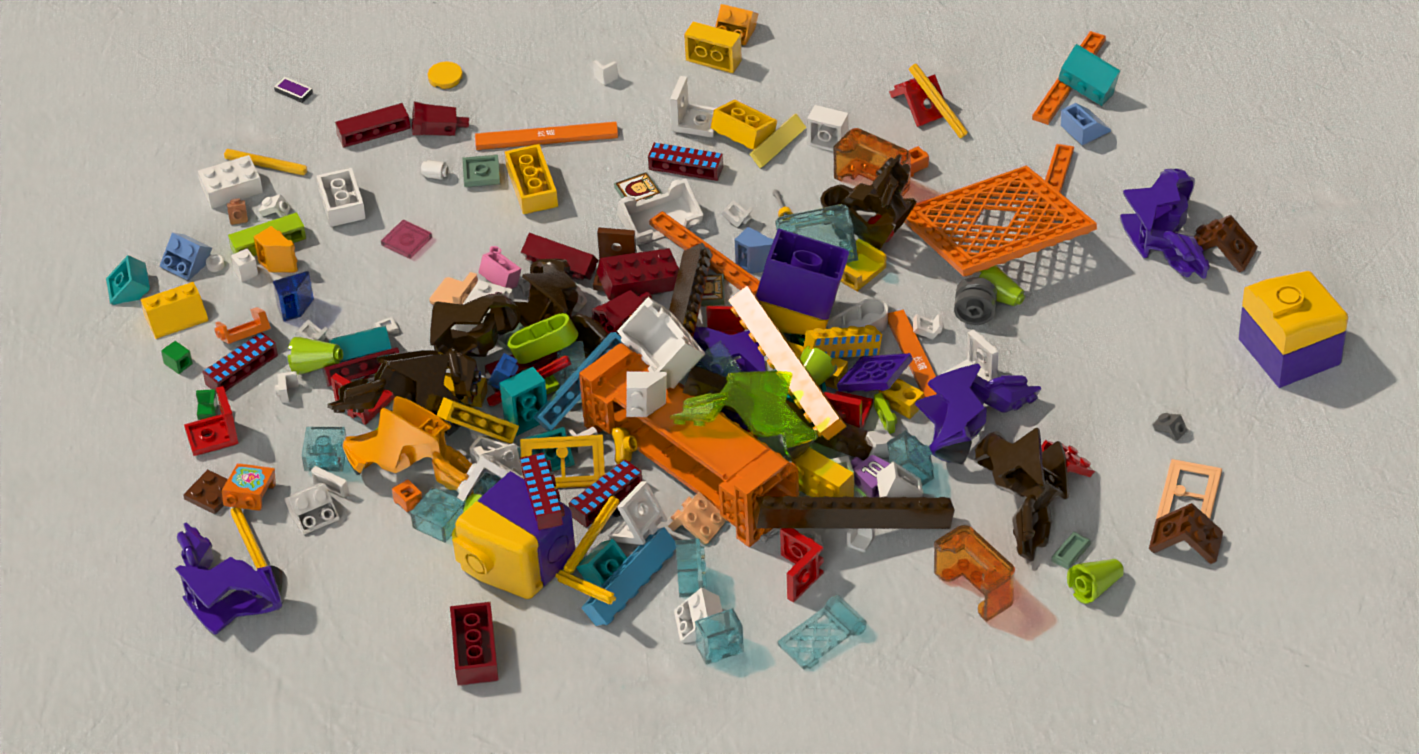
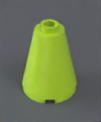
M997 265L987 270L979 271L981 274L978 278H984L996 287L997 302L1014 307L1022 304L1025 299L1024 290Z
M294 337L288 346V349H291V355H288L289 367L292 372L296 371L297 375L339 364L343 359V350L337 344Z
M807 346L803 350L800 360L818 386H820L837 371L836 364L832 365L831 361L833 359L824 351L816 347L812 350L809 349L810 346ZM788 393V395H789L792 399H794V400L796 399V397H795L794 395L791 396V395Z
M1117 559L1075 564L1067 572V583L1069 588L1072 587L1075 592L1073 596L1081 603L1087 604L1096 600L1123 576L1124 567Z

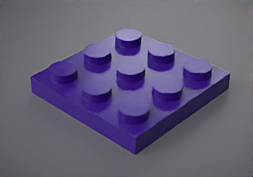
M911 353L861 356L837 384L838 391L851 393L860 390L868 392L871 390L880 389L885 391L890 389L892 384L913 361Z

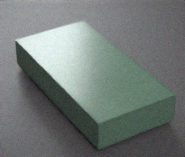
M1073 532L1053 554L1051 561L1069 570L1090 546L1091 540Z

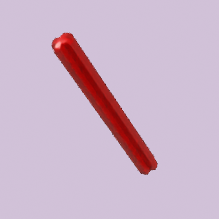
M563 356L540 368L537 372L545 379L570 366L571 360L568 356ZM501 390L487 397V402L490 406H495L502 402Z

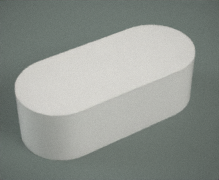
M877 298L865 299L832 317L828 322L827 329L832 327L848 328L849 326L865 327V325H873L877 330L883 332L888 326V306L884 301Z

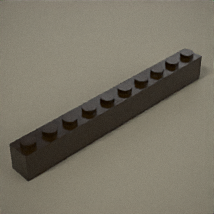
M703 243L683 251L669 311L679 320L692 338L712 258L710 249L706 248Z
M694 366L687 376L683 388V393L695 396L706 402L804 439L815 440V443L852 457H858L863 461L868 458L873 448V444L866 436L869 431L844 422L846 427L827 440L823 435L819 437L813 430L814 423H809L803 415L805 410H801L793 402L698 366Z
M764 496L756 497L753 519L756 528L950 529L955 509L951 499L946 497Z

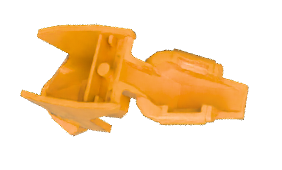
M399 396L394 398L393 411L386 408L381 409L377 430L358 436H348L343 441V449L347 460L356 475H360L372 463H377L384 470L398 473L410 467L414 462L430 457L432 458L436 481L449 490L457 491L461 482L467 481L469 478L467 472L472 465L461 452L446 445L444 432L451 428L450 423L420 405ZM476 484L471 494L479 495L482 489Z

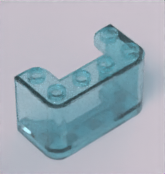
M835 205L785 215L777 218L775 221L776 231L779 228L844 248L849 251L847 263L858 260L853 224L849 209L845 205Z

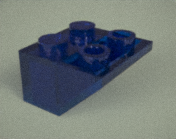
M309 271L272 281L277 308L283 322L302 317L314 300Z

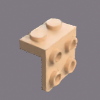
M470 272L463 282L446 277L429 298L430 303L434 305L435 302L439 301L463 304L478 282L477 274Z
M698 492L693 498L689 496L681 504L683 506L682 510H676L670 517L672 522L668 527L675 531L679 526L683 525L702 544L706 545L727 520L721 517L720 511Z

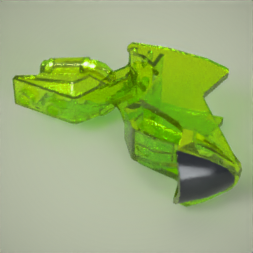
M787 371L728 373V376H726L728 382L721 393H709L687 398L683 402V412L670 415L669 419L674 420L673 424L685 425V422L688 421L693 422L694 426H705V423H712L716 419L724 405L733 407L754 436L770 438L782 435L784 452L791 460L798 458L806 452L818 438V431L806 425L786 403L793 376L792 372Z

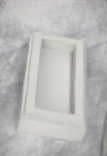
M317 466L311 470L313 484L325 483L328 491L343 498H346L349 494L347 480Z

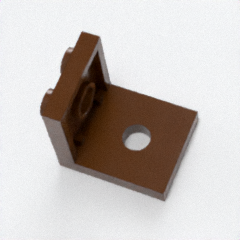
M1232 215L1219 220L1215 219L1207 225L1199 226L1194 235L1203 251L1217 246L1238 272L1246 269L1258 248Z
M598 227L599 262L600 258L637 253L635 230ZM596 270L593 290L604 291Z
M1191 503L1156 519L1149 550L1156 553L1181 541H1185L1206 561L1212 564L1217 562L1223 531Z

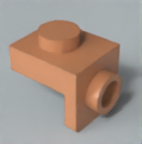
M239 198L230 200V203H227L230 224L248 222L245 200L241 201Z

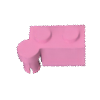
M491 246L490 251L482 256L478 273L493 284L510 289L517 287L521 268L502 255V250L499 247Z

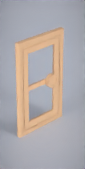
M1171 459L1156 519L1170 512L1174 494L1176 496L1204 499L1201 511L1210 519L1222 468ZM1180 470L1209 475L1205 495L1186 492L1184 486L1176 485Z

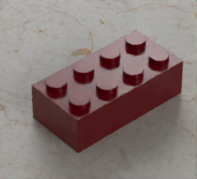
M670 248L600 258L597 275L608 300H612L629 290L637 296L645 292L656 294L674 291L679 267Z
M491 601L450 606L457 686L499 681Z

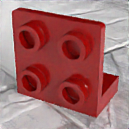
M733 306L706 307L707 328L728 335H735L745 331L739 322L742 320L741 317L737 318L731 310Z

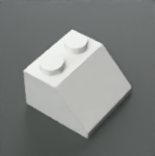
M627 372L626 417H647L666 404L667 372Z

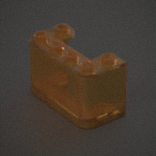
M853 128L833 146L834 179L842 181L843 177L851 176V179L854 180L860 175L874 181L878 177L875 173L890 157L894 159L898 154L902 156L900 164L902 166L908 164L911 170V153L907 149L867 131ZM910 171L908 183H907V185L905 186L904 190H903L902 193H901L902 197H903V196L909 191V189H910L911 171Z
M968 525L958 526L934 541V574L946 582L954 581L963 575L985 596V600L978 605L977 610L978 614L986 622L1013 605L1015 567L972 527Z

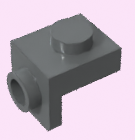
M1163 413L1152 424L1155 431L1169 432L1173 441H1178L1187 432V427L1181 414Z

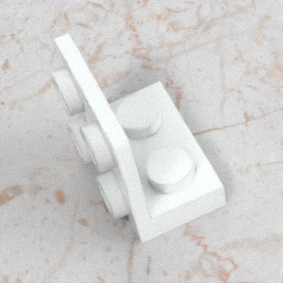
M515 443L490 451H484L481 446L473 448L477 463L481 456L486 454L523 476ZM485 469L480 479L482 485L488 491L502 478Z

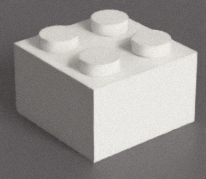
M814 105L807 118L808 145L842 153L849 140L848 113Z

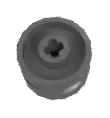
M972 277L961 281L957 285L954 313L956 317L970 325H982L991 321L996 309V287L984 278Z

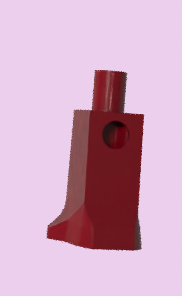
M416 101L413 103L412 135L455 136L456 127L469 128V117H458L456 115V107L424 104Z
M629 290L607 303L593 308L591 318L598 321L608 334L616 332L621 336L617 332L619 328L648 297L652 299V296L649 292L637 296Z

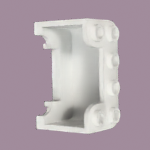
M649 297L617 331L622 337L620 340L627 347L632 346L637 353L642 354L641 359L649 365V372H667V389L669 387L674 389L705 355V352L679 320L667 308Z

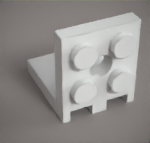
M680 76L670 98L672 131L713 138L716 131L711 129L713 111L716 108L689 104L687 77Z
M973 329L968 332L967 359L946 372L978 363L981 369L977 375L990 381L993 378H997L998 350Z
M485 454L481 456L477 464L471 465L467 472L469 478L467 481H462L457 489V492H459L457 498L465 501L470 496L485 469L490 470L501 478L510 471L521 478L523 476Z
M641 481L617 506L624 519L608 536L610 539H614L615 542L644 545L646 543L645 538L658 530L657 526L659 523L668 520L647 482Z

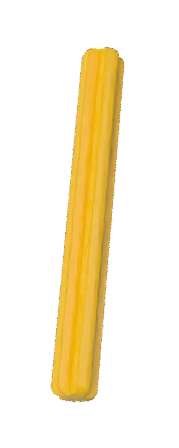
M915 63L910 66V73L959 138L966 136L968 131L919 65Z
M226 149L224 152V158L228 160L249 155L256 166L302 176L307 172V166L233 149Z
M614 496L608 499L565 564V572L574 573L576 567L618 506L619 499Z
M232 508L230 510L232 518L256 569L268 566L241 508Z
M560 570L555 575L558 578V582L607 604H612L613 601H616L613 592L563 570Z

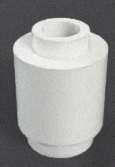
M428 160L423 161L421 166V174L425 175L426 178L443 180L449 173V167L446 162Z

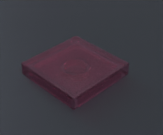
M403 219L381 240V245L411 259L432 238V233Z

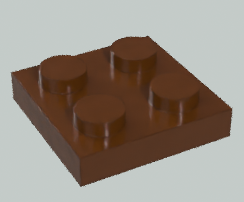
M207 469L183 494L184 500L216 514L224 506L222 489L228 479Z

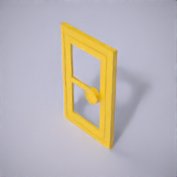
M603 435L520 439L521 457L532 455V449L558 448L556 454L561 458L562 477H555L556 487L554 488L588 487L598 481L602 475H605ZM593 446L594 475L566 477L565 457L568 455L566 447Z

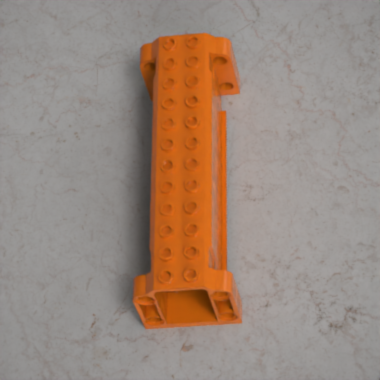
M623 343L618 344L579 373L584 426L587 429L594 427L597 433L604 430L608 434H611L612 430L616 427L626 428L630 436L636 438L638 443L637 450L695 493L700 492L720 510L721 517L736 527V538L746 546L751 547L760 539L761 535L767 534L773 529L756 528L753 519L756 497L799 496L798 468L794 463L787 461L780 453L773 451L766 443L756 439L752 433L742 429L738 423L728 419L725 414L714 409L708 402L683 393L684 386L681 383H678L674 389L671 387L666 388V404L647 417H626L627 372H649V365L641 359L642 355L637 354Z

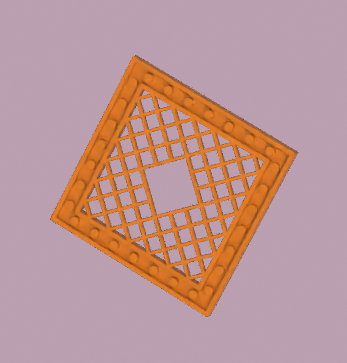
M1027 165L916 203L904 222L963 277L1097 230V223ZM1004 197H1008V198H1012V199H1011V200H1005ZM1016 198H1024V200H1016ZM976 202H981V203H983V204H982V205H977V204H975V203H976ZM1025 205H1029V206H1033V207H1032V208H1026V207H1024V206H1025ZM1037 206H1046L1044 209L1037 208ZM984 209L1017 211L1008 227L975 225ZM1046 213L1054 214L1053 216H1045ZM955 214L963 215L962 217H954ZM967 215H973L975 217L969 218L967 217ZM1017 218L1025 219L1024 221H1016ZM1030 219H1036L1037 222H1032V221H1029V220H1030ZM939 220H945L946 222H945V223H941V222H938V221H939ZM1042 220H1050V222H1042ZM951 221H959L958 224L950 223ZM1013 225H1021V227H1013ZM1038 227H1046V229H1037V228H1038ZM946 228H954V230H946ZM959 228L967 229L966 231H958ZM972 229H979L978 232H974V231H971V230H972ZM984 230H992L991 233H989V232H983V231H984ZM996 231H1005L1004 233H996ZM1009 232H1017V234H1008V233H1009ZM1022 232L1030 233L1029 235H1021ZM955 235H963L962 238L954 237ZM992 238H1000V240H992ZM1005 238H1010V239H1013V240H1012V241H1005ZM964 242H966V243H971V245H962V244H963ZM976 243L984 244L983 246H975ZM996 244V247H990L988 245ZM972 250H980L979 253L971 252Z

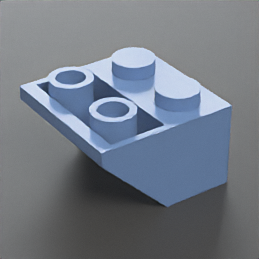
M1074 103L1061 110V127L1081 145L1111 132V129L1100 118L1082 105Z
M747 227L734 239L735 263L750 274L763 272L774 239Z
M172 232L159 267L186 280H190L206 265V259L210 256L212 247L185 234Z

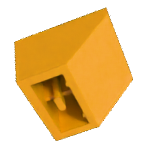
M721 4L715 27L741 34V45H746L755 31L759 14Z
M270 226L253 236L258 263L267 271L288 273L298 271V260L294 252L295 245L291 240H287L279 230L277 231Z

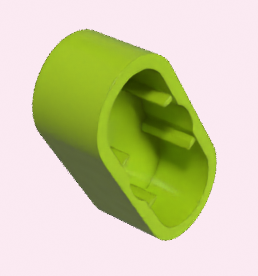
M557 314L515 332L508 339L507 346L515 359L518 360V363L526 364L568 347L577 339L578 331L567 314Z

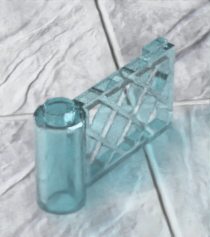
M834 595L827 601L824 608L778 640L777 644L803 670L806 668L810 670L819 663V658L849 636L862 634L866 630L867 621L840 595ZM824 615L829 619V624H817L818 620ZM814 629L813 636L802 635V631ZM817 629H828V635L816 636ZM831 629L841 630L843 633L839 636H831ZM790 640H798L797 647H788L786 643ZM801 641H812V648L800 647ZM815 641H827L826 646L823 648H815ZM799 653H811V657L803 661L799 658Z

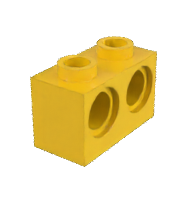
M898 378L888 390L881 391L879 389V393H882L884 399L888 400L890 409L908 419H911L920 410L915 403L917 400L924 398V392L909 385L904 380Z

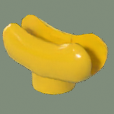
M616 427L612 430L615 443L614 460L617 464H620L625 459L630 462L632 460V452L638 448L637 440L634 436H630L626 428Z

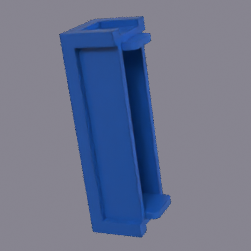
M503 353L487 384L500 390V382L510 378V375H515L518 369V365H516L518 360Z

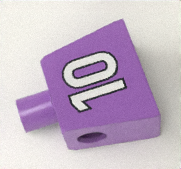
M875 455L869 456L864 461L855 457L851 461L852 468L854 469V484L867 497H879L876 474L890 465V463Z

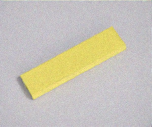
M794 114L749 155L758 167L761 168L807 127L799 116Z

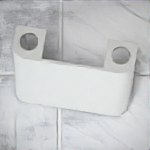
M687 179L673 181L670 184L668 193L656 194L647 200L641 199L636 202L635 198L627 196L619 201L617 216L626 230H635L636 245H642L666 237L649 225V220L662 211L687 229L695 227L702 222L704 215Z

